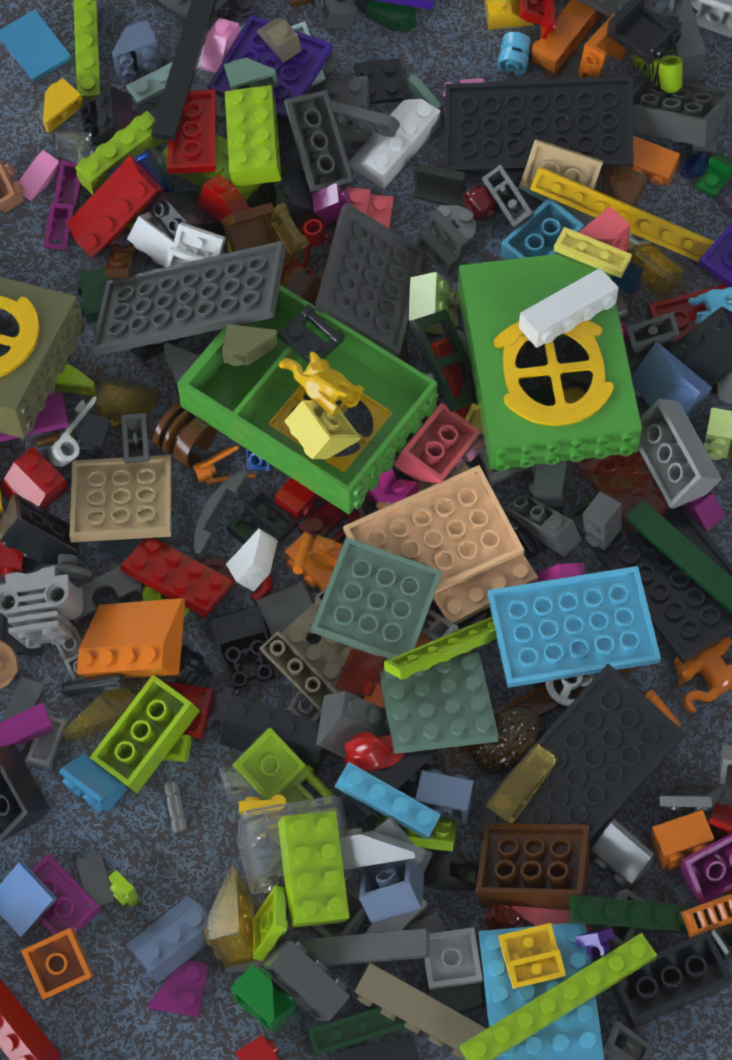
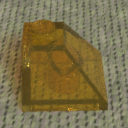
M115 378L107 380L103 383L96 399L97 416L122 424L121 415L146 413L148 421L159 390Z

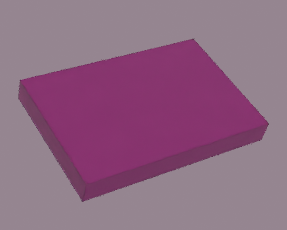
M49 853L31 869L57 898L39 920L53 935L70 927H74L76 933H78L102 910L98 903ZM87 901L93 906V908L89 909Z

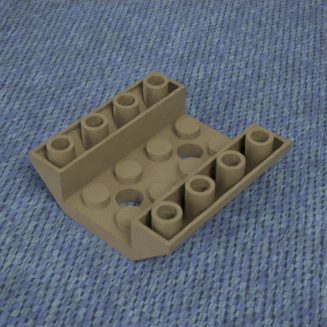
M326 588L315 597V602L282 633L277 631L259 648L320 713L322 711L324 695L347 691L362 698L365 695V682L378 683V664H384V661L387 660L321 636V641L318 644H310L307 641L306 637L311 633V628ZM347 668L353 669L356 672L355 679L351 681L345 680L341 675L342 671Z

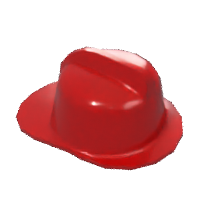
M361 732L345 743V750L347 752L345 765L350 762L365 772L393 766L404 755V753L394 754L390 735L377 737L370 732Z

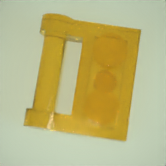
M281 203L274 208L275 212L271 213L269 219L277 241H283L286 247L285 253H289L290 257L284 260L283 263L286 268L294 265L301 250L309 242L299 232L288 213L289 209L286 204Z

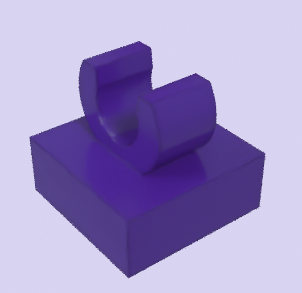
M612 927L593 930L576 936L578 947L588 946L587 954L589 958L598 956L597 947L600 950L601 956L610 953V947L606 941L615 938Z

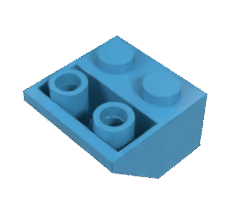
M85 754L80 755L59 771L64 778L62 783L67 786V789L77 797L83 794L82 798L97 812L103 809L109 813L128 790L124 783Z

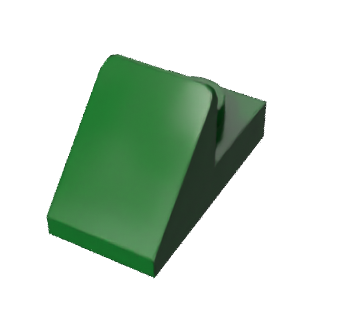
M721 153L711 156L708 168L696 183L695 188L716 199L732 177V159Z

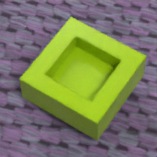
M181 735L163 760L188 763L192 737L190 735Z

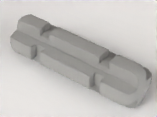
M169 782L164 785L166 796H168L166 799L170 818L173 819L171 821L172 829L175 833L183 832L187 829L185 818H183L184 811L181 797L178 795L180 793L178 783Z

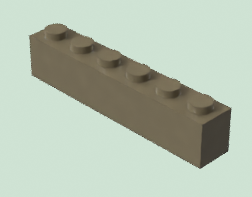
M369 963L354 990V993L358 994L356 1000L368 1007H371L372 1003L382 1008L380 1011L382 1015L393 1021L397 1016L406 1022L404 1024L405 1028L416 1034L420 1030L430 1035L427 1039L428 1041L441 1048L443 1044L453 1048L451 1054L462 1060L466 1059L459 1050V1046L487 1029L372 963Z

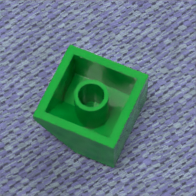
M251 964L230 988L234 1001L274 1035L295 1011V1007L292 1004L294 999L284 990L279 993L274 988V982L271 980L272 975L265 968L260 966L257 969Z

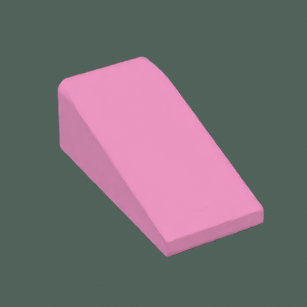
M42 150L18 181L25 191L21 195L32 202L59 173L60 162Z

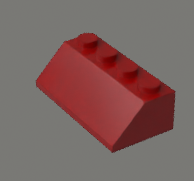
M130 155L73 215L67 224L75 241L91 258L100 257L164 189Z

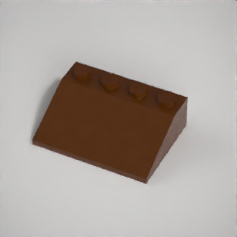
M485 823L476 885V894L480 907L512 909V906L569 910L570 896H588L590 826L575 824Z

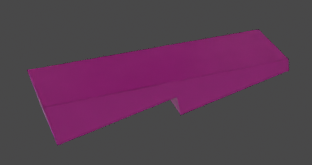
M64 160L60 162L54 201L50 205L43 248L67 251L71 235L67 222L76 213L82 184L78 180L75 168L79 162ZM51 239H52V240H59V241H63V242H62L61 244H59V245H58V244H53V243L51 242Z
M43 702L0 723V747L14 744L17 746L54 732Z

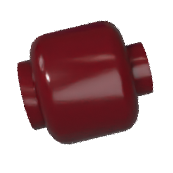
M477 184L463 196L465 198L463 205L473 213L475 220L482 218L488 220L496 214L497 210L495 207L498 203L487 186H479Z

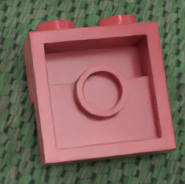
M346 188L351 198L350 205L390 229L394 202L393 196L370 194V189Z

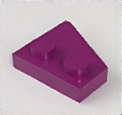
M191 960L183 963L172 972L148 1004V1009L199 1018L209 963Z

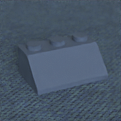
M187 896L125 946L154 982L158 984L218 937L220 933L214 921L195 900Z

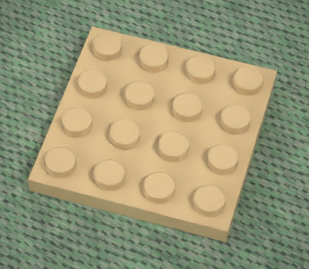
M171 455L150 456L149 462L129 464L124 463V458L72 461L70 541L87 542L171 537Z

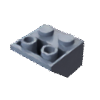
M148 20L125 27L112 51L118 81L123 79L131 80L137 74L153 72L157 67L161 66L157 40Z

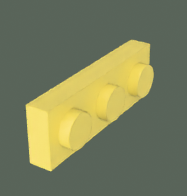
M566 227L563 228L554 245L555 252L594 268H601L604 272L622 278L632 257V254Z

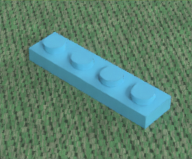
M350 762L347 763L334 786L386 817H392L395 822L425 839L429 838L441 816L438 812Z

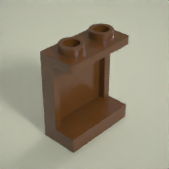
M272 202L232 213L221 219L232 252L278 242L268 216L275 212ZM285 253L284 260L290 257L289 253Z

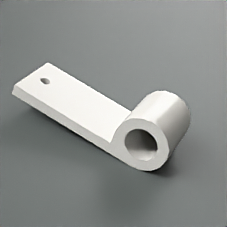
M95 396L87 403L83 399L74 409L78 414L70 422L69 427L65 428L50 447L48 458L54 466L64 467L78 456L79 445L69 434L98 400Z

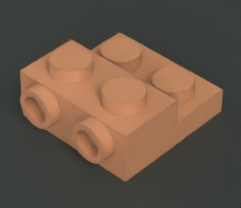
M0 159V210L6 213L24 201L21 194L25 191L22 185L17 180H14L13 175L16 172L12 165Z

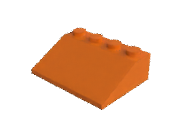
M185 599L98 605L79 648L77 674L87 678L116 673L123 674L125 678L179 675Z

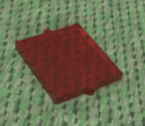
M351 649L345 665L341 667L342 672L335 688L371 697L378 680L381 678L380 674L384 667V661L387 658Z

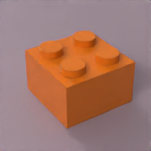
M703 810L654 826L649 842L660 870L668 868V871H673L681 867L683 859L711 845L714 842V836Z
M70 927L21 950L42 1000L95 976L74 927Z

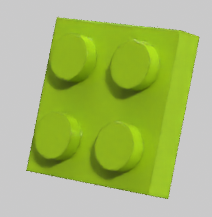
M268 728L232 764L265 800H271L273 796L278 795L306 766L271 728Z
M275 885L253 918V959L264 961L268 953L273 952L279 937L287 931L288 920L286 919V910L288 904L285 899V887Z

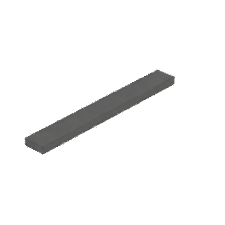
M427 928L290 940L293 943L295 941L301 943L308 950L306 955L313 961L317 959L324 966L430 957V931ZM285 941L277 942L273 952ZM253 944L226 946L225 973L242 974L251 964L259 969L258 966L262 961L253 959Z

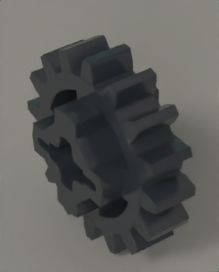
M181 645L179 675H173L175 678L183 680L188 685L192 683L194 687L199 686L203 688L212 679L213 673L209 670L210 667L204 663V657L199 652L193 651L187 645Z

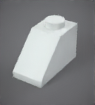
M259 528L229 560L226 565L236 582L254 592L271 572L278 542L276 538Z

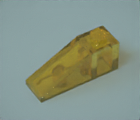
M126 686L103 691L62 731L64 739L70 743L112 728L136 696Z
M536 744L500 785L486 806L505 821L513 823L559 759L539 744Z

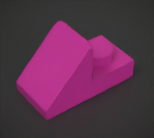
M391 468L387 473L384 471L379 476L380 481L373 491H369L366 499L372 502L396 503L418 493L420 488L416 481L397 480Z

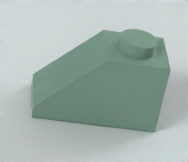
M248 58L233 60L230 63L224 64L231 90L272 85V88L279 86L275 69Z

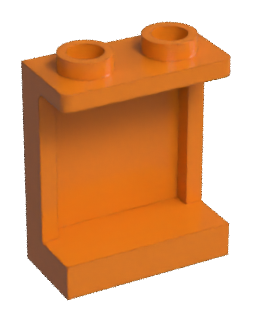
M615 13L586 42L578 71V78L601 77L605 59L608 55L619 61L626 55L627 49L607 36L608 21Z

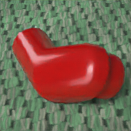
M271 572L249 596L253 602L256 603V600L266 597L272 591Z

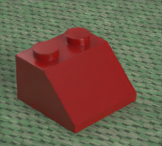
M31 447L14 461L0 485L1 491L10 500L13 494L16 493L43 509L48 508L68 491L65 478L34 447Z

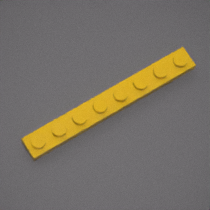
M539 166L530 190L595 218L608 207H611L630 224V233L698 262L715 242Z

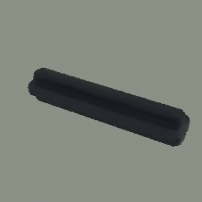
M116 673L68 681L61 685V693L70 697L119 689L125 686L126 678L123 674Z

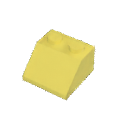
M302 400L285 420L291 434L298 439L304 448V452L311 459H328L361 439L340 409L338 414L331 416L314 400Z

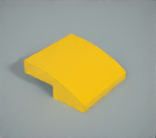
M552 923L498 935L513 989L566 976L560 949L557 948Z

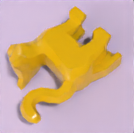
M313 351L310 352V363L304 372L300 364L292 359L285 358L279 362V367L291 370L294 374V379L304 387L307 395L331 416L339 412L338 405L335 404L338 400H341L350 408L357 406L365 389L360 385H353L343 374L333 370L327 360L320 358Z

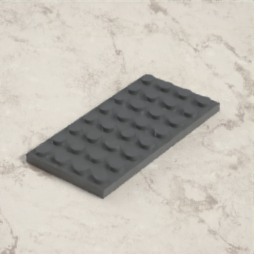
M283 241L130 275L129 278L108 280L91 351L95 356L221 330L226 328L227 324L244 325L274 318L286 251Z

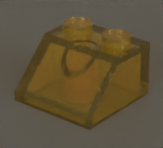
M650 242L634 245L631 248L630 254H632L628 271L662 300L683 282L684 271L680 264L675 261L672 262L659 247H654Z

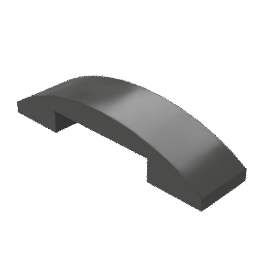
M242 470L227 479L213 493L202 510L194 538V550L197 561L201 562L213 543L212 535L208 531L227 498L229 497L237 501L248 483L246 471Z

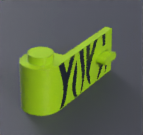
M635 54L631 55L635 67L666 93H676L682 88L683 60L681 57L667 55L649 65Z

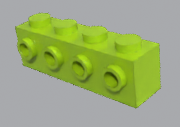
M148 111L141 116L135 117L131 124L117 131L112 139L98 146L96 151L89 157L80 160L75 167L78 180L92 195L130 155L138 162L165 141L152 138L151 132L155 118Z

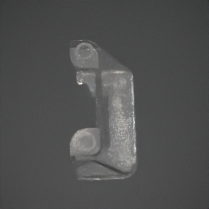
M331 796L255 808L244 812L240 816L237 845L251 894L270 892L278 884L279 877L284 876L278 820L283 816L336 811L339 838L346 836L348 826L344 806L339 797ZM355 868L343 870L344 879L354 877Z

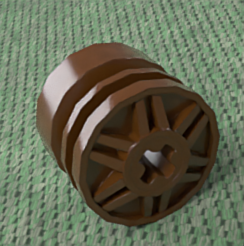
M178 402L165 413L157 425L153 436V444L163 449L165 453H173L174 459L183 465L192 467L199 462L200 458L191 452L196 446L207 452L216 437L217 429L182 408L180 402Z

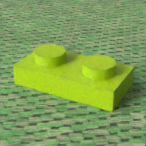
M115 870L108 877L111 883L110 890L114 893L112 896L122 906L127 903L133 908L139 902L136 890Z

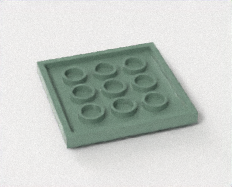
M346 537L311 632L387 660L410 651L416 646L443 571Z
M479 653L457 655L449 661L431 666L430 669L412 674L406 679L397 678L385 671L384 664H378L377 671L394 754L498 742L499 735Z

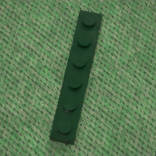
M572 895L569 897V924L688 934L680 912L696 906ZM714 908L717 918L720 921L718 911L716 908ZM704 909L703 911L707 919L708 925H711L706 910ZM693 913L698 929H700L701 925L697 914Z

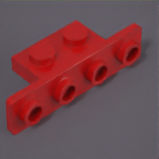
M519 0V18L524 19L526 22L540 25L541 38L546 40L548 34L554 32L557 24L554 0Z

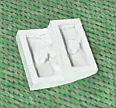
M181 222L178 224L174 244L169 250L165 267L221 255L226 237Z

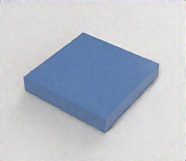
M18 862L0 884V915L21 938L25 937L57 900L56 896L24 862Z

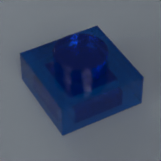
M704 151L689 155L680 175L686 179L701 176L706 170V164L710 156Z

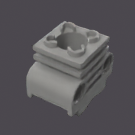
M55 566L42 568L28 574L19 572L5 574L6 584L0 585V613L8 619V623L12 626V628H8L9 634L27 648H39L41 644L51 642L54 645L65 643V640L74 639L73 633L69 631L73 629V624L68 620L79 617L83 611V589L81 587L77 588L69 581L68 574L61 575Z

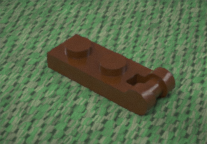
M112 244L111 253L105 266V278L130 277L137 252L133 244L128 246Z

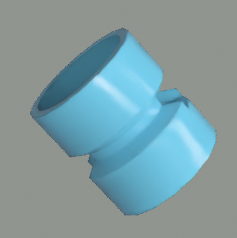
M509 32L503 36L501 52L497 67L501 72L509 74L510 71H515L514 75L520 76L527 71L528 56L532 46L531 38L521 32Z

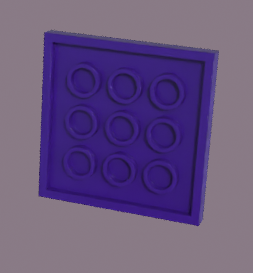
M250 15L209 83L208 90L216 89V95L225 98V91H230L231 87L224 64L243 58L251 59L275 69L279 86L272 89L276 99L277 117L289 121L284 100L307 95L333 50L332 43L295 31L298 34L302 51L282 63L257 33L258 29L270 21Z

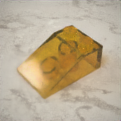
M232 866L228 870L207 917L208 929L204 931L207 944L212 945L216 958L220 959L226 968L257 961L253 959L254 917L252 894L236 866Z

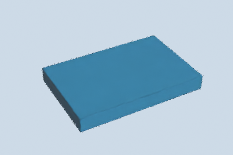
M36 10L0 29V40L33 83L72 60L69 52Z

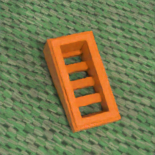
M732 894L680 912L690 938L732 923ZM713 906H716L721 921L718 920ZM704 909L706 910L711 925H708L707 919L703 911ZM693 913L697 914L701 925L700 929H698Z

